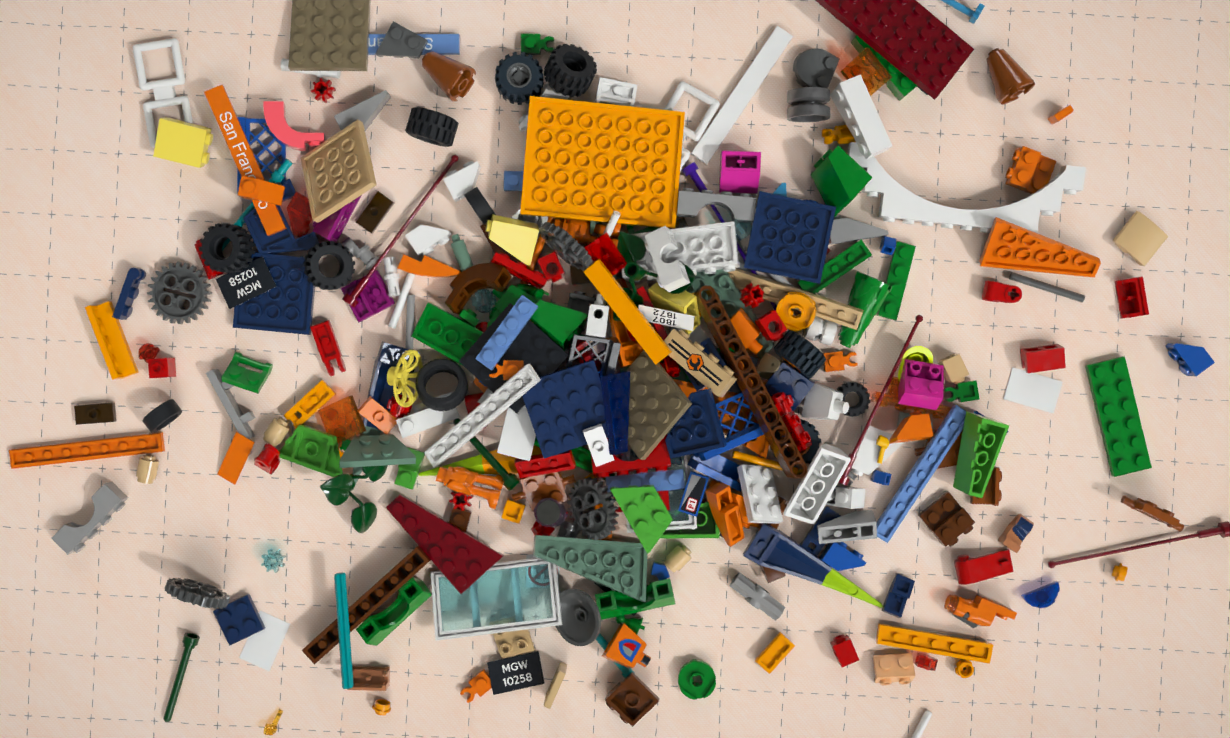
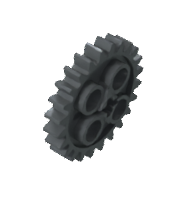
M545 222L540 227L539 234L545 240L544 242L566 263L582 271H585L593 264V260L587 254L588 252L564 229L559 226L556 227L550 222Z
M177 262L176 266L174 263H169V269L166 266H161L163 272L155 271L158 277H151L154 284H148L152 291L147 292V294L153 297L148 302L155 303L151 309H158L156 315H163L164 321L170 318V323H175L176 320L178 324H183L184 321L191 323V318L198 320L196 314L204 315L201 309H208L209 307L205 302H211V299L207 298V295L212 294L211 291H207L211 284L205 283L208 277H201L203 271H196L197 266L192 265L190 267L189 263L182 265V262ZM172 277H175L176 283L174 286L170 285V279ZM191 281H193L195 285L192 291H190L188 288V285ZM164 288L193 294L196 296V298L194 299L191 297L180 296L179 294L164 291ZM168 295L171 297V303L169 305H167L165 302V298ZM186 300L190 302V307L187 310L184 308Z
M588 477L578 480V482L574 483V487L570 488L572 493H569L568 496L571 500L567 501L571 505L567 510L572 512V515L569 517L575 520L573 525L577 524V531L582 530V536L587 535L588 539L598 540L611 535V531L615 530L614 525L618 524L614 518L619 517L615 513L618 507L613 504L616 499L611 498L612 492L608 493V486L603 487V481L598 482L597 478L592 479ZM602 503L603 507L583 514V510Z
M169 578L164 588L167 594L177 597L180 601L192 603V605L197 604L205 608H226L230 599L226 592H222L223 590L191 579Z

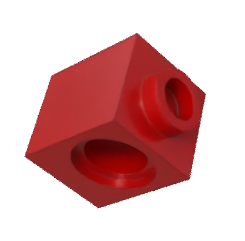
M555 251L537 259L545 278L548 279L547 281L554 283L563 279L562 275L565 272ZM551 263L557 265V271L553 274L547 271V266Z
M776 310L769 311L754 321L766 341L773 340L775 342L784 336L783 333L787 331ZM770 322H773L775 325L773 332L768 328Z
M175 358L148 359L149 378L176 377Z
M838 635L833 638L834 641H831L830 644L841 667L859 661L856 650L848 635Z

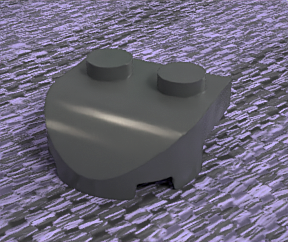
M818 48L800 53L793 64L797 83L802 87L828 89L840 58Z

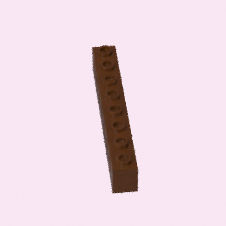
M419 545L348 608L350 632L431 560ZM337 619L302 649L303 653L314 665L339 643Z

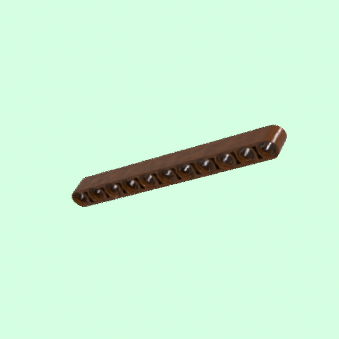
M706 285L699 288L694 293L697 297L698 309L728 367L734 371L733 376L737 378L736 382L784 474L791 479L803 478L807 473V466L717 293L711 286ZM702 291H704V292L707 293V295H708V299H707V300H704V299L702 298V296H701V292H702ZM711 309H714L716 311V318L712 317L710 313ZM720 326L725 328V335L720 333ZM730 343L735 347L734 353L729 350ZM739 361L743 362L744 364L743 370L739 369L738 367ZM748 378L753 381L752 388L747 384ZM758 395L762 398L761 405L756 401ZM766 413H769L771 416L770 422L766 421ZM776 430L780 433V438L778 440L775 438L774 435ZM785 448L789 450L788 457L784 455ZM794 465L798 467L797 474L793 472Z

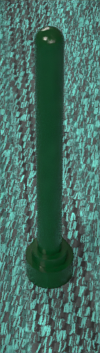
M459 418L454 419V425L458 424L461 420ZM476 436L469 440L503 478V485L509 491L518 485L520 479L515 474L508 473Z
M184 634L182 642L185 648L163 719L165 722H169L172 718L192 649L198 645L200 637L196 634Z

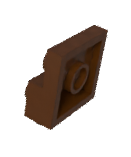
M948 491L918 515L945 547L947 545L950 547L955 545L959 540L957 537L962 533L968 534L974 528L972 525L975 523L966 510L959 505Z
M633 672L607 693L605 698L607 706L611 710L618 712L621 720L626 724L629 723L632 727L660 700Z

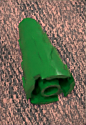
M858 271L855 275L848 305L864 311L857 330L842 325L838 334L840 336L839 340H841L840 344L848 348L858 344L865 329L869 326L888 293L893 288L890 284L883 283L881 280Z

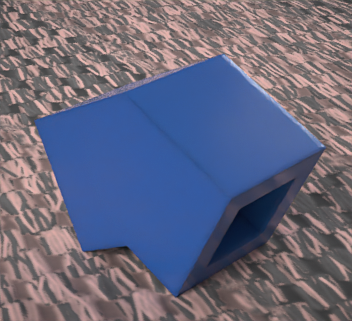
M884 236L879 248L880 253L892 255L896 248V239Z
M874 470L871 481L889 486L892 474Z
M653 562L651 575L657 576L659 581L670 577L665 564Z

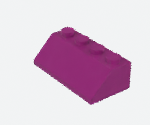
M361 196L319 223L314 221L313 232L337 243Z

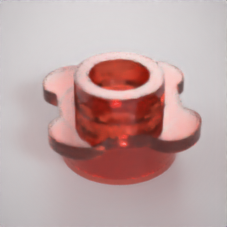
M146 343L140 347L138 357L140 360L144 359L148 363V359H155L160 349L154 347L153 344Z

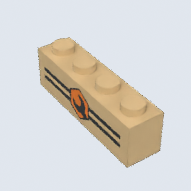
M673 329L664 340L665 344L672 351L669 356L708 389L711 388L716 396L723 397L737 380L733 376L734 371L726 365L722 367L718 364L720 360L711 353L709 355L703 351L705 348L697 341L693 343L689 340L690 335L684 330L678 331Z

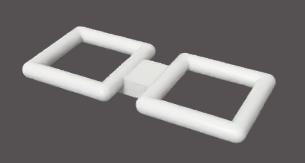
M175 38L135 44L133 46L139 87L143 91L151 89L154 91L155 101L143 104L149 142L152 148H155L157 137L152 109L182 104L184 121L193 124L188 97H176L174 86L184 84L185 75L179 42ZM171 47L177 77L147 82L141 52Z
M684 81L679 83L664 110L672 111L684 91L709 104L710 107L695 132L684 126L682 144L686 137L694 141H698L720 105L718 100ZM683 147L680 172L690 156V151Z

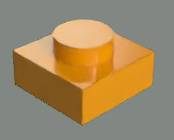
M507 499L501 518L520 524L526 505Z

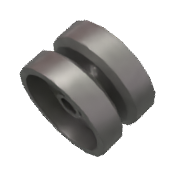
M804 87L789 90L787 92V103L793 106L787 109V120L792 122H819L830 119V107L824 105L830 101V90L821 87Z

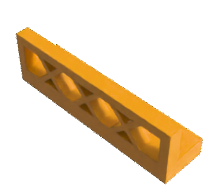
M112 301L97 306L89 305L85 307L112 380L123 379L139 373L119 319L112 317L115 310Z

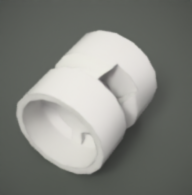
M815 316L813 323L808 328H805L804 338L812 341L819 339L820 343L831 346L838 324L828 320L823 321L822 318Z

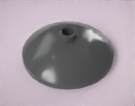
M572 588L561 592L559 595L562 625L556 626L558 632L568 643L575 646H586L592 643L598 637L601 629V616L595 601L580 589Z

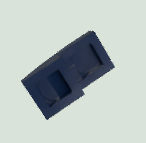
M896 574L886 596L882 611L901 618L906 601L910 599L915 581Z

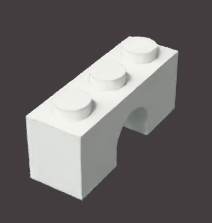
M663 226L644 235L647 241L645 243L646 250L652 256L651 265L658 273L656 279L659 286L671 292L689 284L690 280L685 266L681 262L676 260L667 263L668 255L678 249L673 232L668 227Z

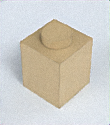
M953 354L938 361L939 365L944 366V377L949 383L954 382V384H958L965 380V376L969 375L960 354Z

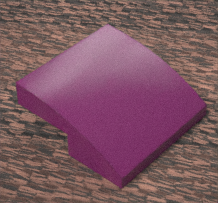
M378 270L373 272L368 279V284L356 300L359 303L354 308L349 305L358 323L395 304L393 298L388 296V289ZM361 279L355 280L341 288L343 294L347 293L350 295Z

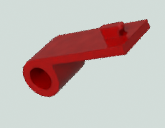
M1009 549L977 558L969 557V555H960L954 560L958 584L960 585L972 584L1014 572Z

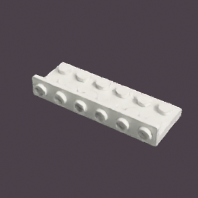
M734 221L670 229L673 232L678 249L668 255L667 263L678 260L690 267L695 275H697V272L713 274L716 273V270L724 269V272L735 271V268L740 267ZM651 232L637 233L631 235L638 236L645 243H647L644 235H647ZM646 250L644 258L637 261V263L644 270L658 274L651 265L652 256ZM623 268V269H622V278H624L625 280H628V282H629V279H630V278L625 275V273H624V268ZM644 275L642 278H647L648 281L657 280L656 277Z

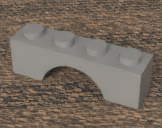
M682 188V191L679 190L676 216L695 218L703 207L719 205L729 212L732 222L752 224L755 215L756 198L751 197V194L732 196L731 192L713 194L712 190L694 192L692 188Z
M113 482L105 483L91 497L94 503V514L87 524L79 525L73 522L65 524L51 538L67 555L73 552H80L86 546L84 543L88 538L92 539L99 532L97 529L101 525H106L112 519L111 515L115 511H120L125 506L124 502L128 499V496Z

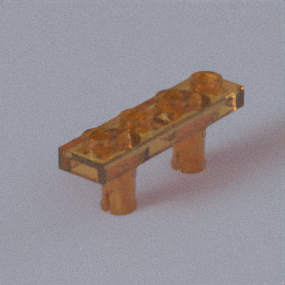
M898 377L892 378L888 393H885L879 405L880 407L895 406V410L906 411V409L914 410L913 412L921 411V414L929 413L932 414L933 418L944 419L952 408L939 405L937 410L898 404V387L900 383ZM874 392L871 396V402H877L881 392Z

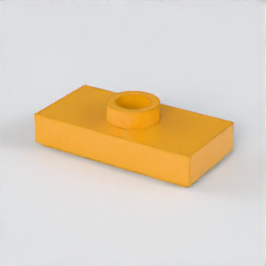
M779 632L755 659V662L770 674L795 645Z

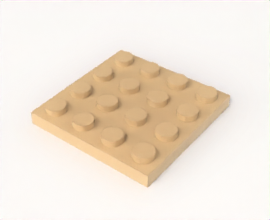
M358 119L301 157L312 220L317 223L377 185L364 125Z

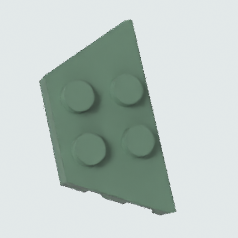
M393 434L354 436L340 459L339 467L416 464V456Z

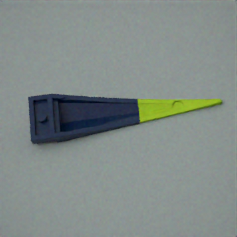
M766 523L761 524L743 552L744 557L760 566L784 572L834 589L880 608L883 607L882 603L792 538Z

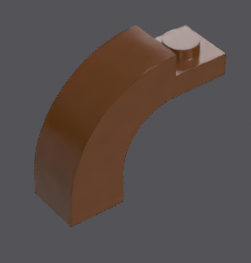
M481 263L471 266L461 272L450 283L453 291L448 296L445 304L453 313L459 315L473 294L487 288L503 292L512 276L504 266L496 263Z

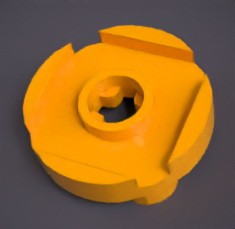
M788 292L779 301L776 312L788 330L800 331L806 327L808 328L813 323L816 316V304L813 299L804 293ZM792 308H799L801 314L793 315L794 311L791 310Z

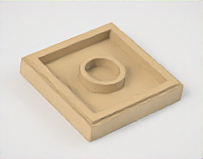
M563 662L559 663L545 695L543 705L548 709L551 708L566 674L567 664Z

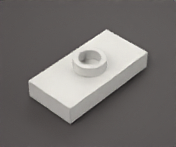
M602 424L583 430L596 467L614 461Z

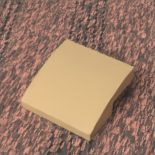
M1136 211L1113 239V242L1122 252L1128 253L1140 266L1145 267L1169 236L1149 218Z

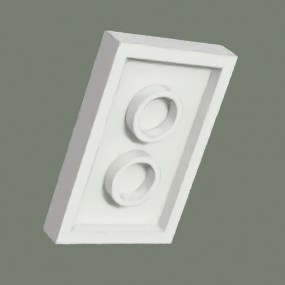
M740 465L737 467L748 523L779 524L783 522L772 468L754 465Z

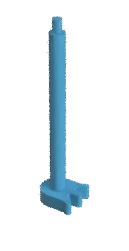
M941 0L971 17L969 22L973 24L985 7V5L980 3L975 11L955 0Z

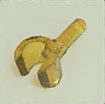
M279 709L272 724L266 723L263 734L271 736L276 733L277 724L283 710Z

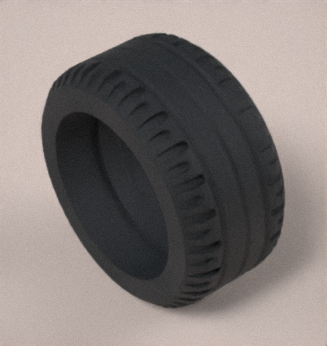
M440 358L431 360L419 370L416 377V390L420 400L428 408L435 411H448L456 408L464 400L468 390V383L465 372L460 365L452 360ZM441 372L454 375L458 380V386L451 395L444 398H436L427 393L426 384L433 375Z

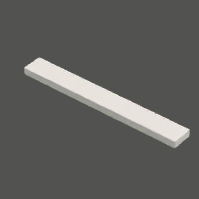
M779 26L775 28L691 155L706 165L708 164L793 38L791 34Z
M531 364L525 365L424 452L434 468L441 465L541 380Z

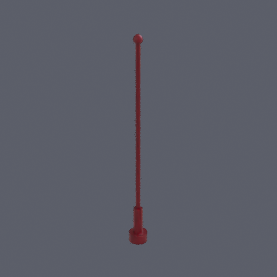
M452 155L451 161L449 162L447 167L435 181L433 186L430 188V190L424 196L422 201L410 215L408 220L399 230L397 235L385 249L383 254L371 268L366 277H362V279L359 281V283L351 292V294L349 295L346 293L342 300H344L352 307H356V305L359 303V301H357L356 299L368 284V279L379 266V264L382 262L384 257L393 247V245L404 232V230L407 228L409 223L418 213L420 208L429 198L431 193L443 179V177L454 164V162H457L459 160V157L457 155Z
M917 315L915 317L916 322L903 346V349L889 375V378L874 406V409L859 437V440L852 454H849L851 460L839 480V483L847 486L850 481V478H848L847 476L857 457L855 455L889 387V384L904 356V353L919 325V322L923 321L922 315Z
M1228 521L1218 523V527L1197 531L1196 534L1056 562L1049 561L1048 567L1054 568L1056 565L1195 537L1199 539L1220 535L1222 538L1230 537V523Z

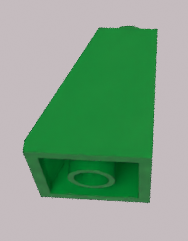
M839 145L833 151L829 149L813 166L815 170L811 173V177L825 204L836 207L835 216L872 179V176Z
M539 300L536 303L538 309L530 318L537 327L565 351L569 344H571L573 333L581 334L585 330L588 315Z

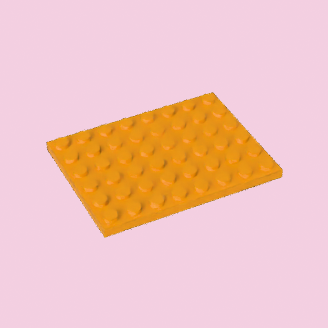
M530 96L520 214L608 223L613 211H618L621 215L616 224L659 228L666 226L670 229H675L685 112Z

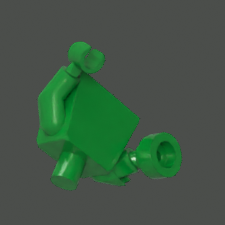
M520 283L516 286L511 285L507 290L504 289L503 292L493 289L492 293L499 300L489 315L490 321L487 324V329L510 303L515 305L522 295L536 304L539 300H542L544 294L549 295V293L533 285Z

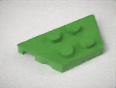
M302 424L285 441L286 444L281 450H278L280 458L331 477L343 474L342 468L339 467L340 454L335 435Z
M655 486L611 487L610 490L645 551L647 554L650 553L673 520Z

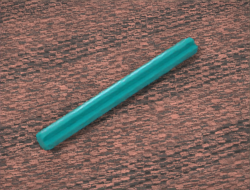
M341 572L334 575L342 688L350 689L354 684L346 574Z

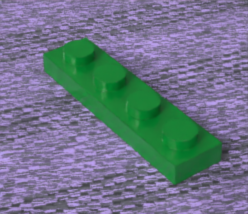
M861 239L824 264L820 284L802 280L797 284L801 290L816 294L868 259L872 254Z
M896 242V248L891 258L885 282L892 285L893 288L888 293L877 316L894 321L897 320L916 246Z

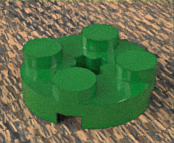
M693 659L684 664L680 669L678 684L681 692L686 697L697 700L712 694L716 686V676L713 668L708 663ZM693 676H701L700 680L702 682L693 684Z

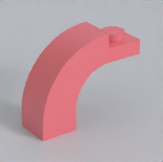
M263 101L266 123L273 135L282 144L295 150L306 151V144H309L311 147H317L325 142L324 133H302L289 127L286 122L285 104L283 101Z

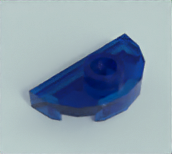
M1052 582L1021 596L1026 603L1033 607H1049L1058 596L1060 591L1059 582Z

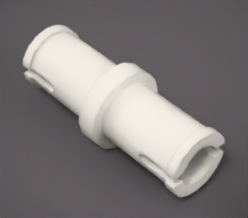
M386 257L383 261L386 274L384 275V280H387L388 296H400L398 282L400 276L397 273L395 257H391V259Z

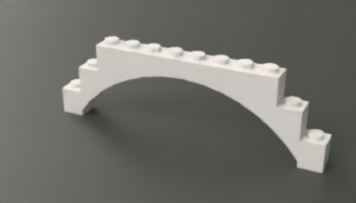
M851 142L848 145V155L872 176V179L865 185L862 192L867 193L869 197H878L881 194L878 217L883 218L885 222H895V219L903 220L902 223L914 224V221L922 222V226H933L935 223L941 224V228L953 229V226H961L960 230L972 231V228H980V232L990 233L994 219L997 217L1037 233L1040 212L1043 216H1053V213L1060 212L1063 191L1066 195H1076V192L1083 191L1086 167L1065 165L1061 167L1060 173L1048 184L1020 201L990 209H957L930 202L913 194L894 180L874 156L865 159L864 155L860 153L857 143Z

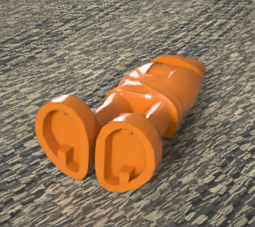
M555 218L554 225L564 229L578 243L588 245L598 238L590 235V221ZM596 224L593 233L603 235L607 225ZM616 224L610 236L616 247L618 245L621 224Z
M440 466L436 481L444 483L443 486L453 491L469 496L472 494L488 500L491 509L496 510L504 483L502 481L503 478L499 474L487 476L469 471L464 467L449 466V468H444ZM474 482H477L484 485H488L494 489L483 488L475 486L473 484Z

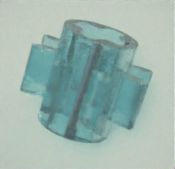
M487 289L478 290L475 293V297L471 298L472 306H475V310L481 313L490 312L493 305L496 304L493 292Z
M269 549V555L264 554L261 556L264 559V563L261 566L267 568L266 572L274 569V572L277 573L279 567L285 566L283 559L286 556L280 554V549L276 552ZM270 559H276L277 562L271 563Z

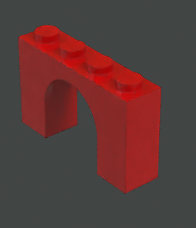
M667 434L645 460L623 461L613 454L614 461L596 467L591 455L593 475L598 476V478L609 477V474L617 473V476L629 475L628 472L636 471V474L648 473V470L656 469V472L667 471V468L671 467L670 456L665 442ZM607 437V441L610 446V439L609 437Z

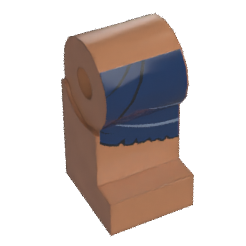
M1018 514L1009 523L997 541L1011 551L1018 553L1021 543L1032 530L1034 523L1022 514Z

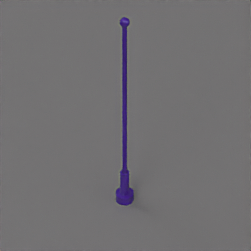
M693 162L682 169L686 177L690 175L699 192H702V190H707L696 172L699 169L698 166ZM710 205L720 222L725 223L715 205ZM737 242V250L745 261L746 255ZM750 270L753 274L757 275L756 271ZM770 301L774 310H776L777 305L774 302Z

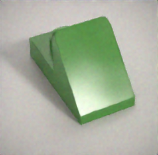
M407 447L416 456V464L398 465L399 471L394 484L413 490L425 454L424 452Z

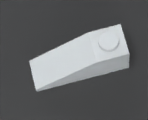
M428 408L400 418L396 422L402 438L459 418L457 408L448 411H435Z

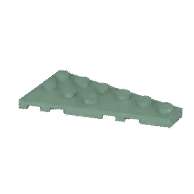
M724 269L716 270V273L713 274L697 272L695 280L686 289L689 293H695L696 290L703 286H711L717 293L729 318L742 308L753 322L758 319L751 307H745V304L740 300L742 293L728 272H724ZM702 291V292H701L702 298H703L704 300H707V299H708L707 293L704 292V291ZM711 309L710 313L712 317L716 318V311L714 309ZM760 331L756 340L763 348L756 355L762 359L765 352L768 353L774 346V342L772 340L766 341Z
M534 536L533 556L641 602H646L647 552L641 543Z

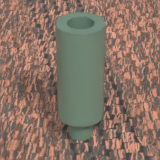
M456 234L451 236L453 241L451 247L460 271L463 272L473 266L464 240H460L459 235Z

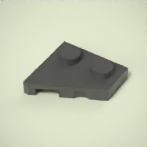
M393 21L375 54L378 57L394 56L395 58L409 57L419 59L428 41Z

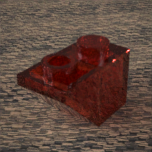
M296 191L287 206L293 235L302 237L310 230L309 224L312 221L308 197Z

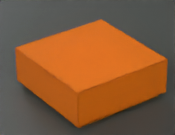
M1069 105L1048 118L1051 124H1055L1071 114L1074 109Z

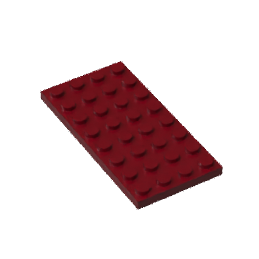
M815 0L934 100L974 50L973 47L916 0Z

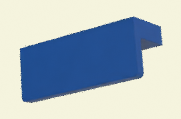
M698 453L692 454L687 465L741 492V484L737 481L739 478L737 467L740 466L739 464L721 455L701 461Z

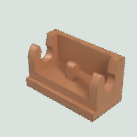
M352 666L354 686L347 690L386 691L390 686V667Z

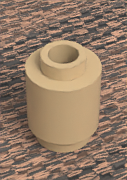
M281 417L278 419L274 418L264 432L263 440L276 447L290 430L289 422Z
M145 454L144 457L139 458L136 472L138 482L152 484L153 480L156 479L159 460L156 459V456Z
M678 544L666 556L664 564L673 573L677 570L680 571L692 559L690 556L692 552L687 546H680Z

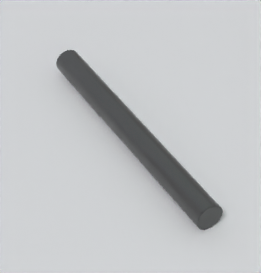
M1011 272L1009 276L1010 280L1079 302L1085 300V295Z

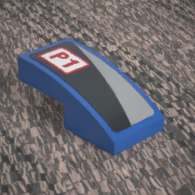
M693 471L690 472L678 511L697 517L709 480L708 476Z

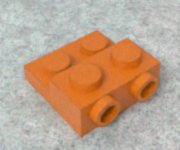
M1022 146L1016 149L1013 154L1012 160L1014 162L1012 167H1009L1006 172L1005 178H1007L1005 184L1033 194L1049 183L1057 161L1041 155V152Z

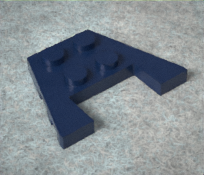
M286 180L282 185L285 186L282 202L298 196L291 180ZM280 205L276 206L287 229L271 236H267L255 208L243 218L259 254L305 251L319 244L315 232L295 239Z

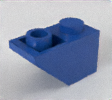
M1177 343L1166 345V348L1169 350V356L1180 365L1179 369L1186 376L1197 377L1215 363L1204 347Z
M844 542L828 543L819 556L823 562L837 571L865 566L867 563L862 559L863 555L858 551L853 550L851 552L846 549L848 545Z

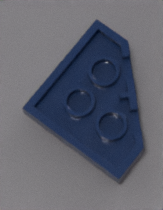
M711 388L692 392L689 395L688 399L692 402V405L676 422L665 439L670 459L727 446Z

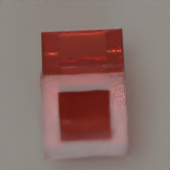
M917 652L914 664L917 667L935 671L938 659Z

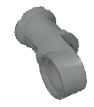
M350 237L342 242L344 247H347L353 256L360 258L364 262L367 270L371 269L380 258L370 251L368 244L359 248Z

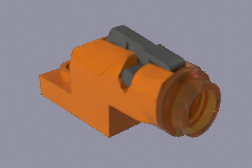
M977 594L974 600L962 598L958 595H949L944 604V608L949 613L972 628L978 625L991 626L995 615L1004 620H1007V618L1015 620L1017 612Z

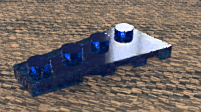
M630 371L601 376L610 455H617L628 451Z

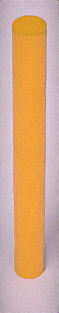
M735 450L732 453V458L783 471L779 462ZM793 467L794 474L798 473L797 467Z

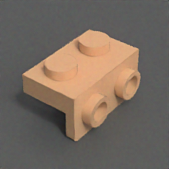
M912 653L873 656L875 683L886 686L892 684V682H899V684L904 685L911 683L916 676Z

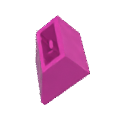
M722 151L720 154L719 193L757 194L761 169V152Z
M905 359L898 387V404L937 410L943 400L944 366Z

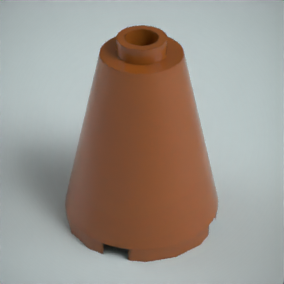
M996 48L989 52V57L986 60L997 100L1001 105L1018 99V95L1022 92L1025 95L1035 86L1034 80L1004 49L999 50V48Z
M434 51L426 53L422 58V67L451 101H458L456 98L459 96L463 98L474 84L475 80L472 77L473 73L476 75V71L471 66Z

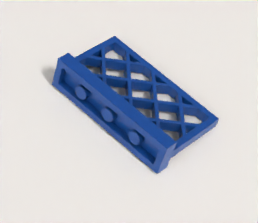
M238 117L250 146L257 140L264 147L257 155L254 154L255 158L264 166L261 172L263 173L267 169L272 174L273 172L268 167L276 160L281 165L286 160V145L282 144L268 130V125L266 127L263 125L267 124L265 119ZM250 123L260 124L264 129L255 136L250 131ZM266 131L274 138L267 146L258 139ZM250 135H252V136L254 137V139L251 140V141H250ZM275 141L282 146V151L276 156L268 149ZM266 150L274 157L267 165L259 159ZM237 168V194H238V191H239V185H240V180H241V175H240V172H239L238 168ZM286 173L284 174L285 177L280 182L282 185L286 181Z
M742 392L716 403L717 410L721 412L719 417L720 423L724 413L733 417L730 427L721 423L722 427L729 430L725 438L727 446L699 452L698 455L701 461L713 458L764 435L759 424L750 421L753 415L751 410L747 419L738 416L741 406L750 409L749 405L743 403L745 397ZM731 401L738 404L735 414L726 411L727 405ZM736 419L746 422L743 430L738 431L733 428Z

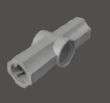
M740 572L732 579L729 586L744 596L745 600L752 606L761 609L775 621L783 614L785 606L771 597L770 593L757 583L754 584Z

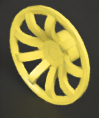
M412 349L405 351L400 357L397 366L390 367L387 373V383L393 386L396 402L401 407L411 406L418 397L416 383L410 381L409 378H416L419 371L409 372L419 366L420 370L423 367L420 354ZM407 355H409V361H408V362H407L406 359H405V357H406ZM408 386H410V387H412L413 389H415L414 395H413V393L411 392V390H410V388H409ZM402 392L403 396L400 400L398 394Z

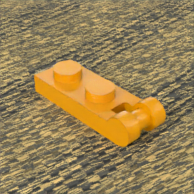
M321 380L287 411L284 417L287 420L290 419L293 427L296 429L299 425L305 424L336 393L324 380ZM298 411L302 414L300 419L295 415Z

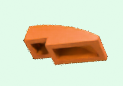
M403 254L398 265L400 270L424 277L446 278L455 277L461 273V271L425 255L420 262Z
M718 482L706 489L707 500L714 520L727 545L731 547L744 539L739 505L733 503L731 489L727 484Z

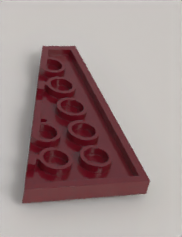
M402 494L386 507L460 594L464 593L504 556V554L495 551L489 545L473 538L472 535L441 519L433 512H429Z

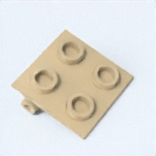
M515 614L512 617L493 621L489 624L491 626L515 623ZM528 629L493 634L501 659L535 651L534 642H532Z

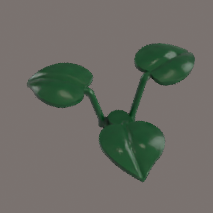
M621 231L618 236L617 249L627 263L624 273L630 278L629 282L633 288V291L629 288H623V290L639 309V305H643L644 300L642 296L636 294L637 289L634 281L641 280L644 275L657 278L658 274L644 270L637 263L646 254L645 242L638 236ZM683 264L690 283L669 293H682L695 280L694 272L687 265ZM613 311V319L615 321H621L617 314Z
M388 465L362 467L365 475L340 474L320 485L327 500L335 506L344 503L349 496L359 504V507L355 508L351 514L352 526L358 533H364L370 528L377 516V508L372 502H366L363 505L362 501L350 492L355 487L354 479H367L369 477L371 481L375 482L385 474Z

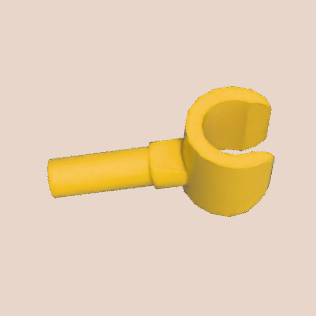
M879 435L876 445L881 448L877 463L882 464L885 449L889 446V440Z

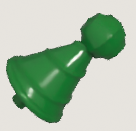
M623 615L615 618L618 624H626L636 634H638L639 629H645V626L641 625L643 617L625 618Z

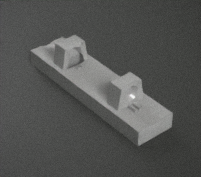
M212 369L207 372V377L238 433L248 439L254 437L255 435L248 422L256 417L252 411L245 414L242 413L229 390L234 385L222 382V375L218 369Z

